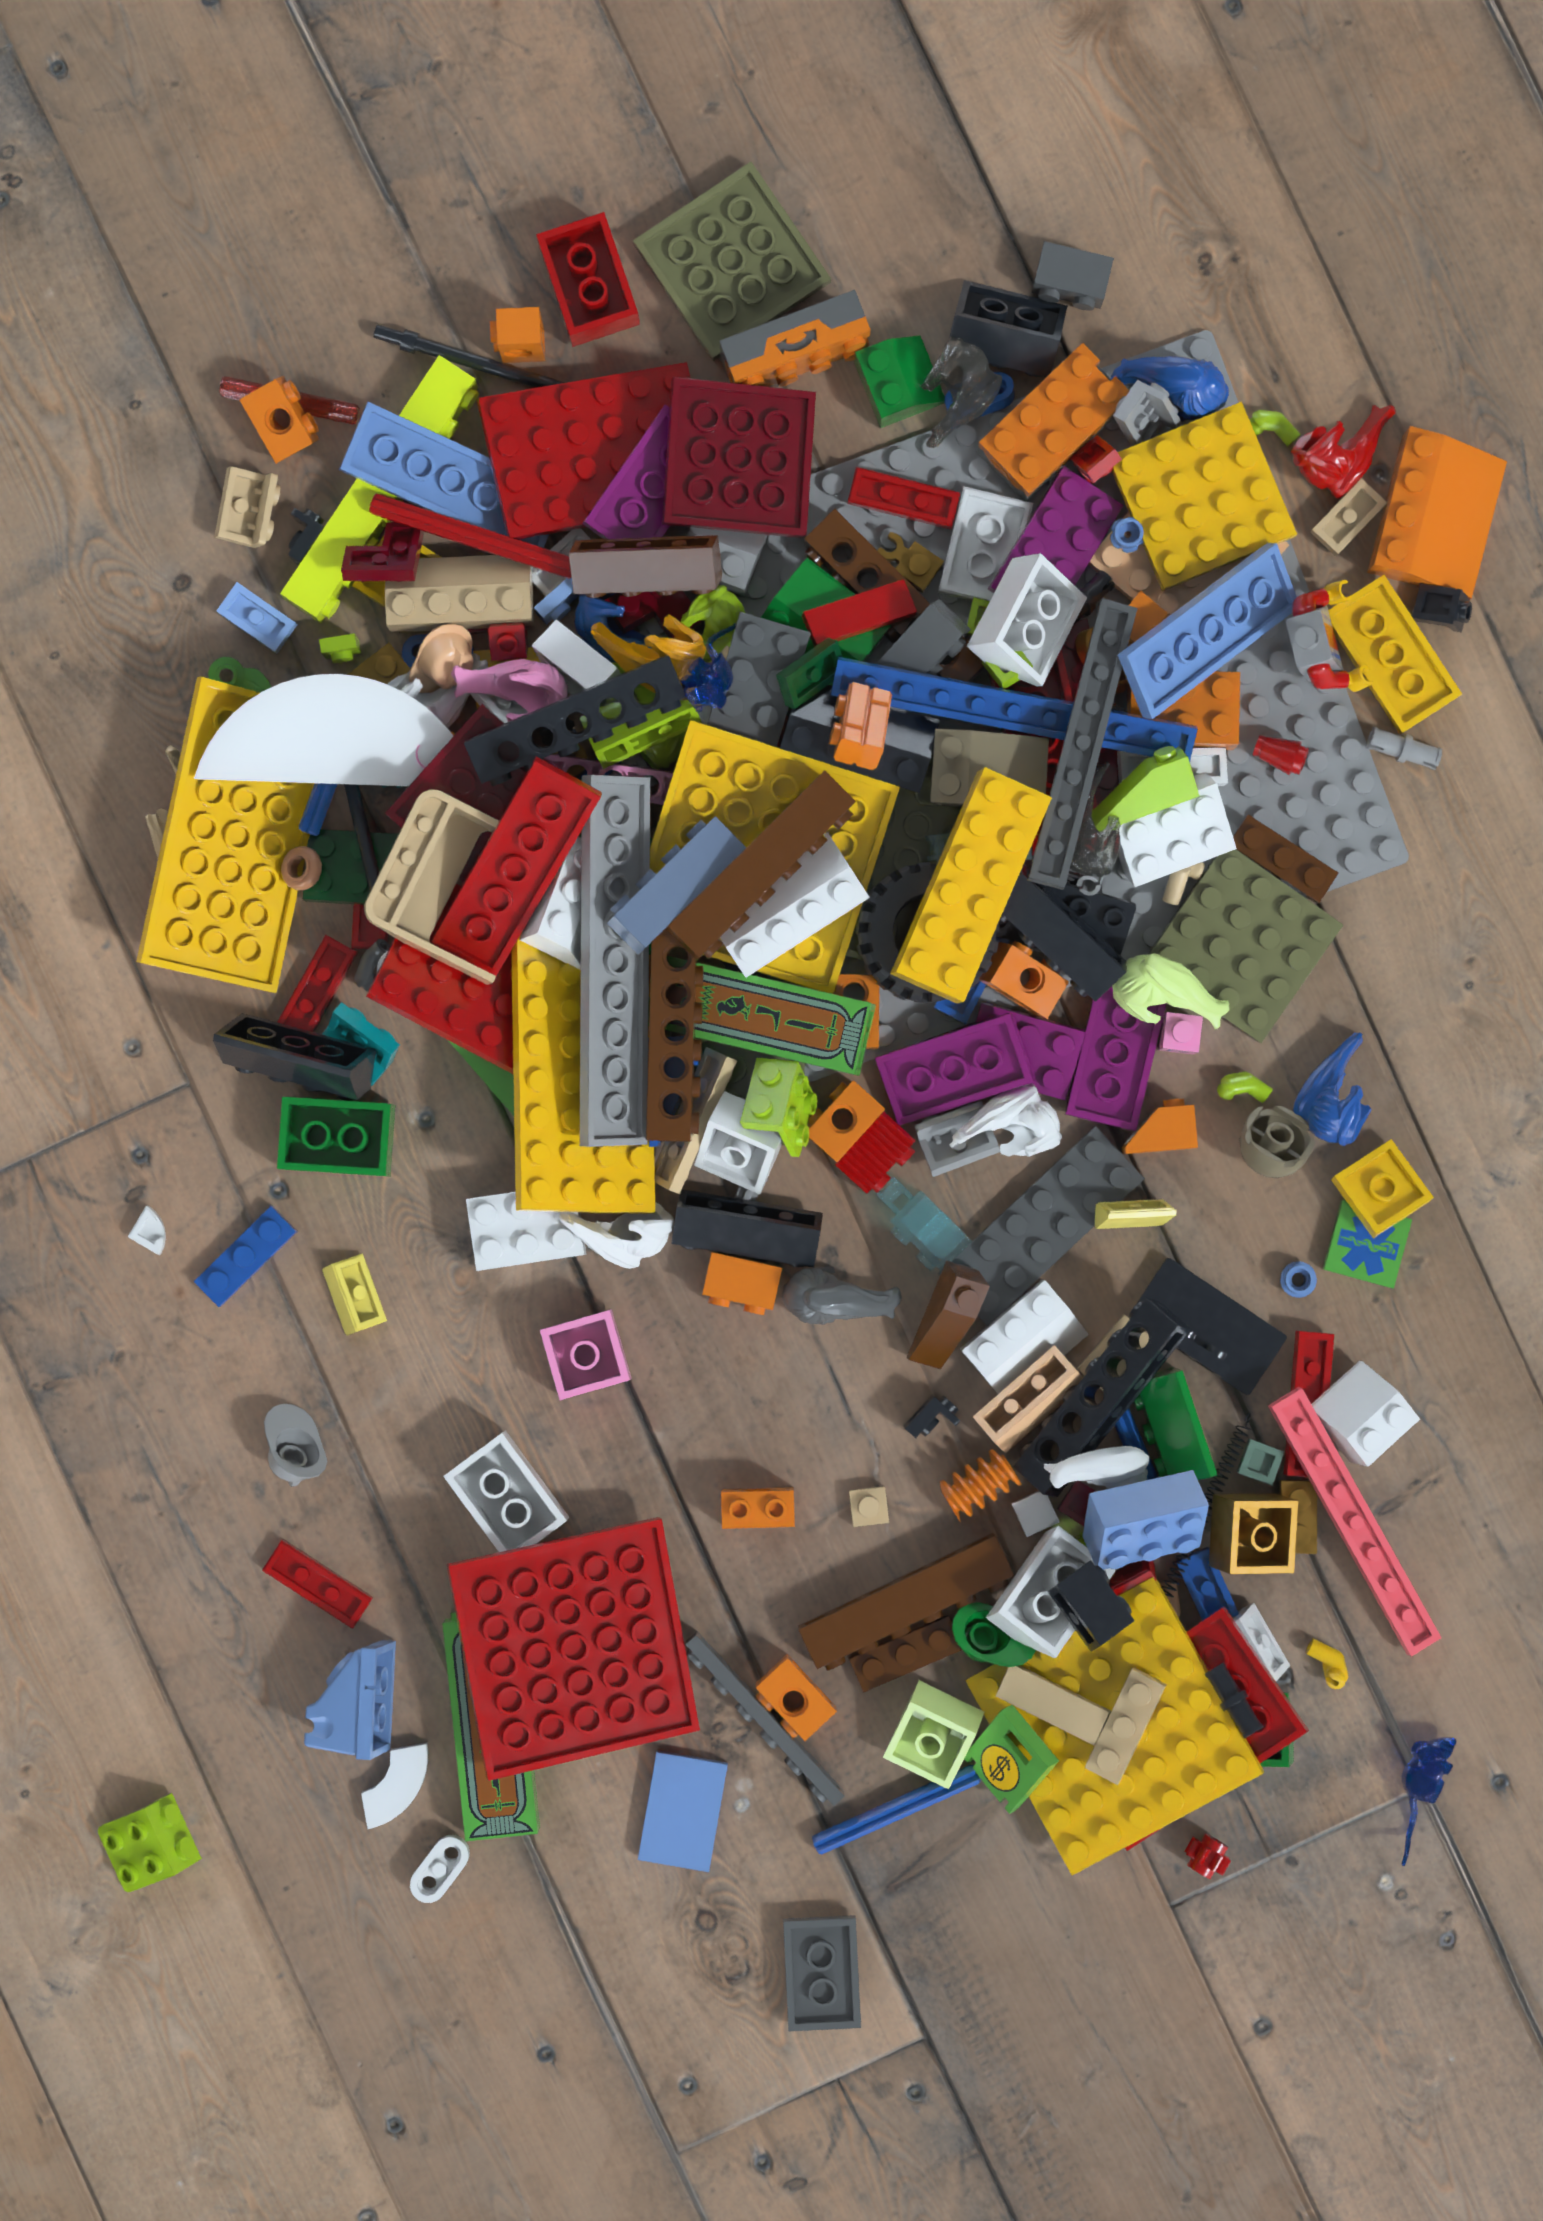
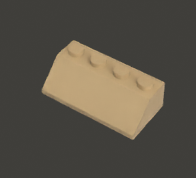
M497 555L421 558L418 562L415 581H385L386 626L391 633L432 631L441 625L453 623L461 625L465 629L488 628L490 624L518 622L524 623V626H535L532 567Z

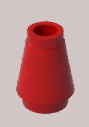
M1260 735L1253 755L1289 776L1291 773L1300 775L1309 748L1302 746V741Z

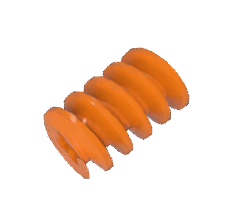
M993 1449L989 1450V1463L981 1457L976 1458L978 1470L973 1469L968 1464L965 1465V1478L956 1472L952 1473L954 1484L952 1486L944 1480L939 1481L941 1492L960 1523V1510L970 1517L973 1515L972 1503H975L981 1509L985 1508L984 1495L996 1501L998 1499L997 1487L1006 1494L1009 1493L1008 1480H1012L1018 1486L1022 1485L1003 1453L1000 1455Z

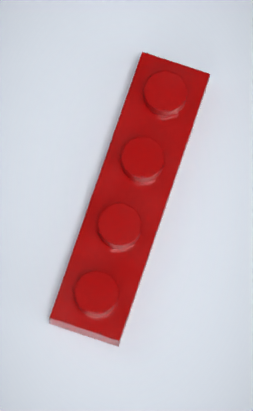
M1296 1330L1290 1392L1297 1387L1302 1388L1312 1404L1330 1388L1335 1334ZM1286 1440L1283 1474L1307 1477Z

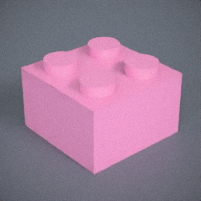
M612 1309L540 1330L559 1400L631 1379Z

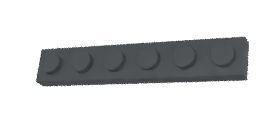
M696 1631L686 1640V1646L689 1648L686 1655L699 1669L704 1665L714 1675L710 1679L713 1685L724 1696L729 1692L739 1702L735 1708L748 1722L754 1719L763 1728L759 1734L771 1748L775 1749L779 1746L786 1753L785 1763L797 1776L804 1773L812 1782L809 1788L822 1803L828 1799L835 1806L845 1796L844 1790L806 1748L782 1727L781 1721L772 1711L769 1712L755 1696L756 1694L703 1636Z

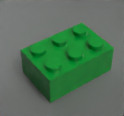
M282 1097L277 1169L391 1177L396 1105Z

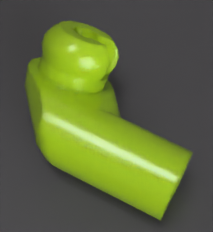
M1260 409L1253 412L1252 418L1249 419L1256 435L1262 434L1264 430L1274 431L1287 447L1301 435L1290 421L1278 411Z
M1246 1071L1225 1075L1217 1086L1218 1095L1225 1100H1231L1234 1095L1247 1092L1262 1104L1273 1090Z

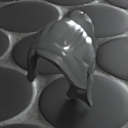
M828 1265L825 1267L804 1268L794 1273L783 1287V1304L800 1321L809 1324L824 1325L834 1322L835 1319L849 1320L877 1316H888L893 1319L895 1317V1307L900 1304L902 1299L900 1289L897 1287L884 1292L873 1291L838 1280L834 1275L830 1274L835 1273L834 1267H829Z

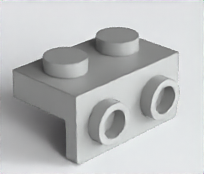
M1137 380L1129 393L1122 397L1116 406L1113 417L1131 447L1154 438L1163 425L1171 429L1183 426L1177 415L1178 409L1171 404L1168 398L1169 393L1156 383H1151L1149 386Z
M982 1101L958 1106L954 1111L941 1116L933 1115L927 1117L915 1126L918 1142L933 1177L1000 1152L993 1131L976 1134L953 1148L949 1145L953 1141L952 1136L984 1106Z

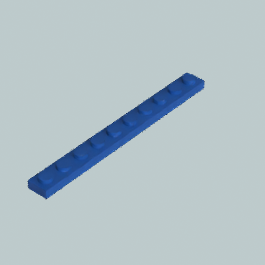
M838 657L831 690L832 696L845 695L849 684L855 682L867 685L870 689L875 687L890 691L892 694L890 707L1061 740L1065 738L1074 703ZM1111 709L1102 748L1152 757L1158 749L1168 746L1180 747L1188 756L1190 762L1198 729L1194 725L1158 718L1146 719L1142 715Z

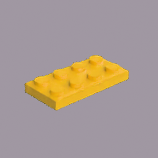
M1382 575L1354 593L1351 600L1339 603L1328 610L1334 635L1354 666L1358 668L1362 665H1367L1370 668V671L1362 675L1366 681H1373V684L1368 687L1400 735L1462 695V692L1385 575Z

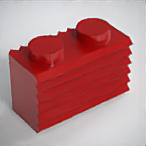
M883 1112L835 1166L865 1194H868L871 1189L878 1193L891 1179L887 1174L890 1168L895 1163L902 1167L916 1152L911 1147L916 1140Z

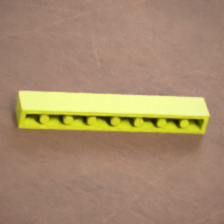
M439 355L399 416L450 439L458 428L459 422L456 421L463 409L468 411L474 405L479 395V392L476 391L478 388L477 382L474 377ZM356 479L280 594L285 601L319 623H322L325 617L331 618L340 605L338 597L345 587L350 589L355 582L343 581L341 568L346 546H377L380 542L378 537L386 527V522H393L372 515L369 512L373 496L381 494L399 501H403V499L360 479Z

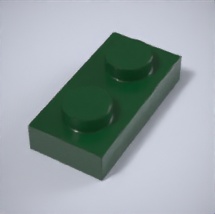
M825 639L776 674L785 706L796 709L833 682L838 657H842L837 640Z

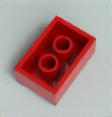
M605 212L536 234L539 249L572 347L640 325L638 310Z

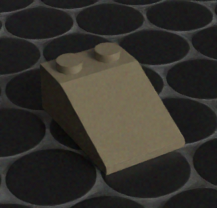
M935 729L930 802L936 806L962 807L977 771L984 767L1046 794L1049 738L973 730Z

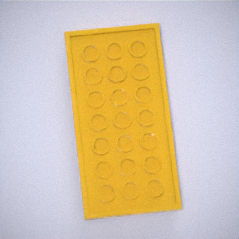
M197 677L136 962L265 992L277 993L298 890L289 887L283 880L281 873L282 862L290 850L299 846H307L310 834L299 830V824L315 783L194 779L199 762L218 729L237 709L248 700L260 694V692L205 677ZM305 859L297 867L298 877L302 875Z
M520 935L511 950L516 1211L655 1213L654 1147H649V1140H647V1145L580 1146L581 970L520 941ZM649 955V997H650V955Z

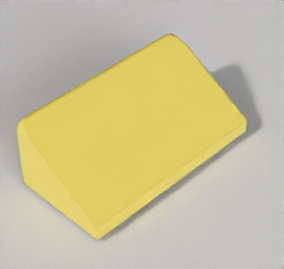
M1163 1199L1098 1202L1095 1207L1094 1226L1096 1229L1161 1226L1175 1217L1177 1210Z
M363 1253L333 1263L322 1269L346 1335L387 1321Z

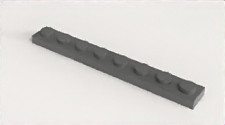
M1103 598L1100 601L1049 795L1052 799L1043 818L1028 881L1061 890L1065 888L1122 670L1118 654L1128 647L1137 612L1136 607Z

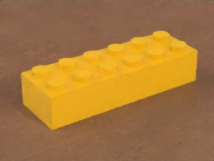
M986 767L977 771L891 970V975L958 1004L965 1001L1052 797Z

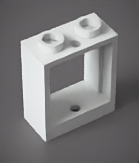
M555 620L532 644L541 663L555 665L559 673L564 676L565 682L568 685V693L571 695L620 675L615 665L558 620ZM609 697L604 699L600 706H606L612 702L619 701Z

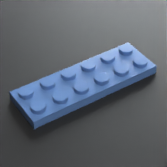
M366 403L339 467L340 471L421 508L507 536L489 457L375 404ZM549 534L519 540L544 548Z
M1268 543L1259 548L1118 654L1143 718L1154 719L1292 613V604L1297 596L1277 543Z

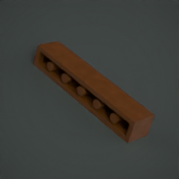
M824 770L667 926L666 930L696 960L703 954L709 959L724 944L719 938L729 928L735 933L750 918L745 912L755 902L761 907L776 892L771 886L781 876L787 881L802 866L797 860L806 851L813 855L828 841L823 834L832 825L840 829L854 815L849 808L856 801Z
M991 1533L798 1625V1630L816 1668L819 1669L825 1666L826 1670L829 1671L846 1662L844 1656L855 1651H858L859 1655H863L879 1646L877 1641L888 1635L893 1640L911 1631L909 1625L922 1619L925 1624L942 1617L944 1615L942 1610L953 1604H956L957 1608H961L974 1602L977 1599L975 1594L988 1588L989 1592L992 1593L1002 1589L1009 1584L1008 1578L1014 1576L995 1534Z

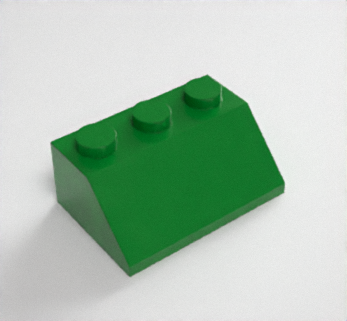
M806 558L775 595L760 618L808 632L802 618L804 611L856 594L810 559ZM893 624L838 641L842 657L867 662ZM810 637L805 654L814 648Z
M1173 1367L1156 1373L1133 1403L1137 1411L1143 1410L1147 1424L1142 1425V1430L1149 1446L1155 1445L1159 1458L1153 1459L1158 1477L1190 1470L1194 1471L1197 1480L1216 1476L1217 1472L1183 1370Z

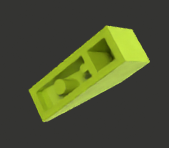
M680 700L681 707L665 714H661L660 709L647 713L648 721L629 729L625 723L612 728L614 735L602 741L593 743L592 738H589L602 768L605 769L687 731L690 719L702 723L693 701ZM641 701L640 703H644V704H645V703H649V702H651V701ZM612 702L606 706H600L601 713L608 718L618 716L622 709L620 702ZM584 715L580 717V721L585 729L588 722Z
M1168 746L1158 749L1154 752V756L1144 759L1086 817L1088 824L1095 834L1199 797L1188 756L1180 747Z

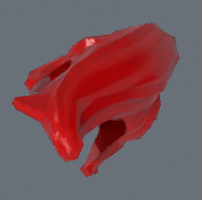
M1372 405L1371 414L1352 438L1340 446L1338 442L1345 431L1341 421H1337L1335 426L1328 432L1324 426L1314 428L1311 432L1304 434L1293 446L1291 454L1293 455L1294 465L1299 467L1300 473L1309 484L1319 489L1327 487L1332 492L1333 497L1335 496L1340 499L1362 478L1372 464L1373 454L1376 450L1381 430L1388 420L1396 414L1395 407L1388 405L1379 408L1376 405Z

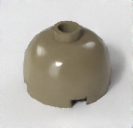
M1264 1106L1258 1107L1249 1114L1239 1138L1241 1155L1244 1161L1256 1173L1268 1178H1282L1294 1174L1307 1162L1314 1148V1137L1311 1140L1307 1132L1309 1130L1308 1123L1301 1116L1296 1115L1294 1111L1283 1106H1274L1272 1110H1262Z

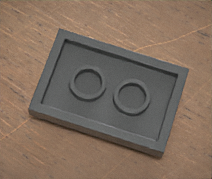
M856 1915L783 1919L788 2031L861 2028Z

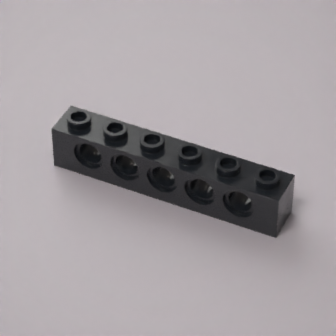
M667 654L467 739L464 745L481 784L490 781L492 786H496L511 779L510 772L524 766L525 771L528 772L536 756L545 761L544 757L558 752L560 758L580 749L579 742L592 738L593 743L602 741L614 735L612 731L614 727L625 723L629 729L648 721L646 714L654 710L660 709L661 714H665L681 707L680 699L685 698L686 695L671 659ZM641 683H648L655 689V697L649 703H640L634 697V690ZM609 697L617 699L622 707L620 714L614 718L605 717L600 711L601 702ZM580 712L585 715L588 722L587 727L581 732L571 731L566 725V718L569 714ZM542 726L549 728L554 737L552 743L545 747L538 746L532 739V732ZM505 741L514 742L519 748V756L513 761L502 759L498 752V747L501 743Z
M1146 1298L1145 1301H1141L1134 1306L1129 1314L1130 1319L1126 1325L1111 1335L1107 1342V1349L1100 1357L1095 1358L1088 1364L1085 1369L1086 1375L1078 1385L1071 1387L1063 1397L1064 1403L1056 1413L1049 1415L1041 1425L1042 1431L1034 1441L1028 1442L1019 1452L1020 1458L1013 1467L1043 1495L1058 1497L1068 1485L1066 1483L1060 1488H1055L1050 1481V1473L1044 1469V1464H1056L1072 1456L1094 1451L1191 1330L1161 1302ZM1147 1331L1149 1335L1148 1343L1145 1347L1141 1348L1139 1344L1140 1336L1143 1332ZM1124 1359L1126 1370L1123 1375L1119 1376L1117 1366ZM1102 1387L1104 1397L1101 1403L1097 1405L1095 1393ZM1079 1415L1081 1427L1075 1433L1073 1421ZM1057 1443L1059 1446V1455L1055 1460H1053L1051 1457V1449L1053 1445Z

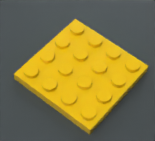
M1242 401L1118 452L1122 460L1114 466L1112 473L1130 516L1139 521L1143 527V547L1162 591L1248 557L1268 543L1279 544L1297 535Z

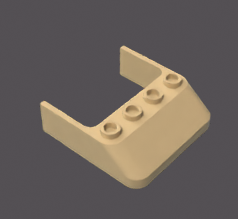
M427 790L416 799L364 905V912L367 919L373 925L401 942L488 985L494 982L495 975L431 944L429 939L480 834L487 831L493 832L499 821L439 790Z

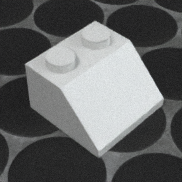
M724 1091L708 1120L694 1166L757 1194H761L783 1144V1140L779 1132L744 1129L740 1120L745 1099Z
M1358 1361L1311 1404L1326 1432L1349 1462L1367 1467L1420 1420L1400 1392L1363 1361Z

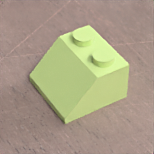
M919 1680L883 1758L949 1789L978 1732L984 1711Z

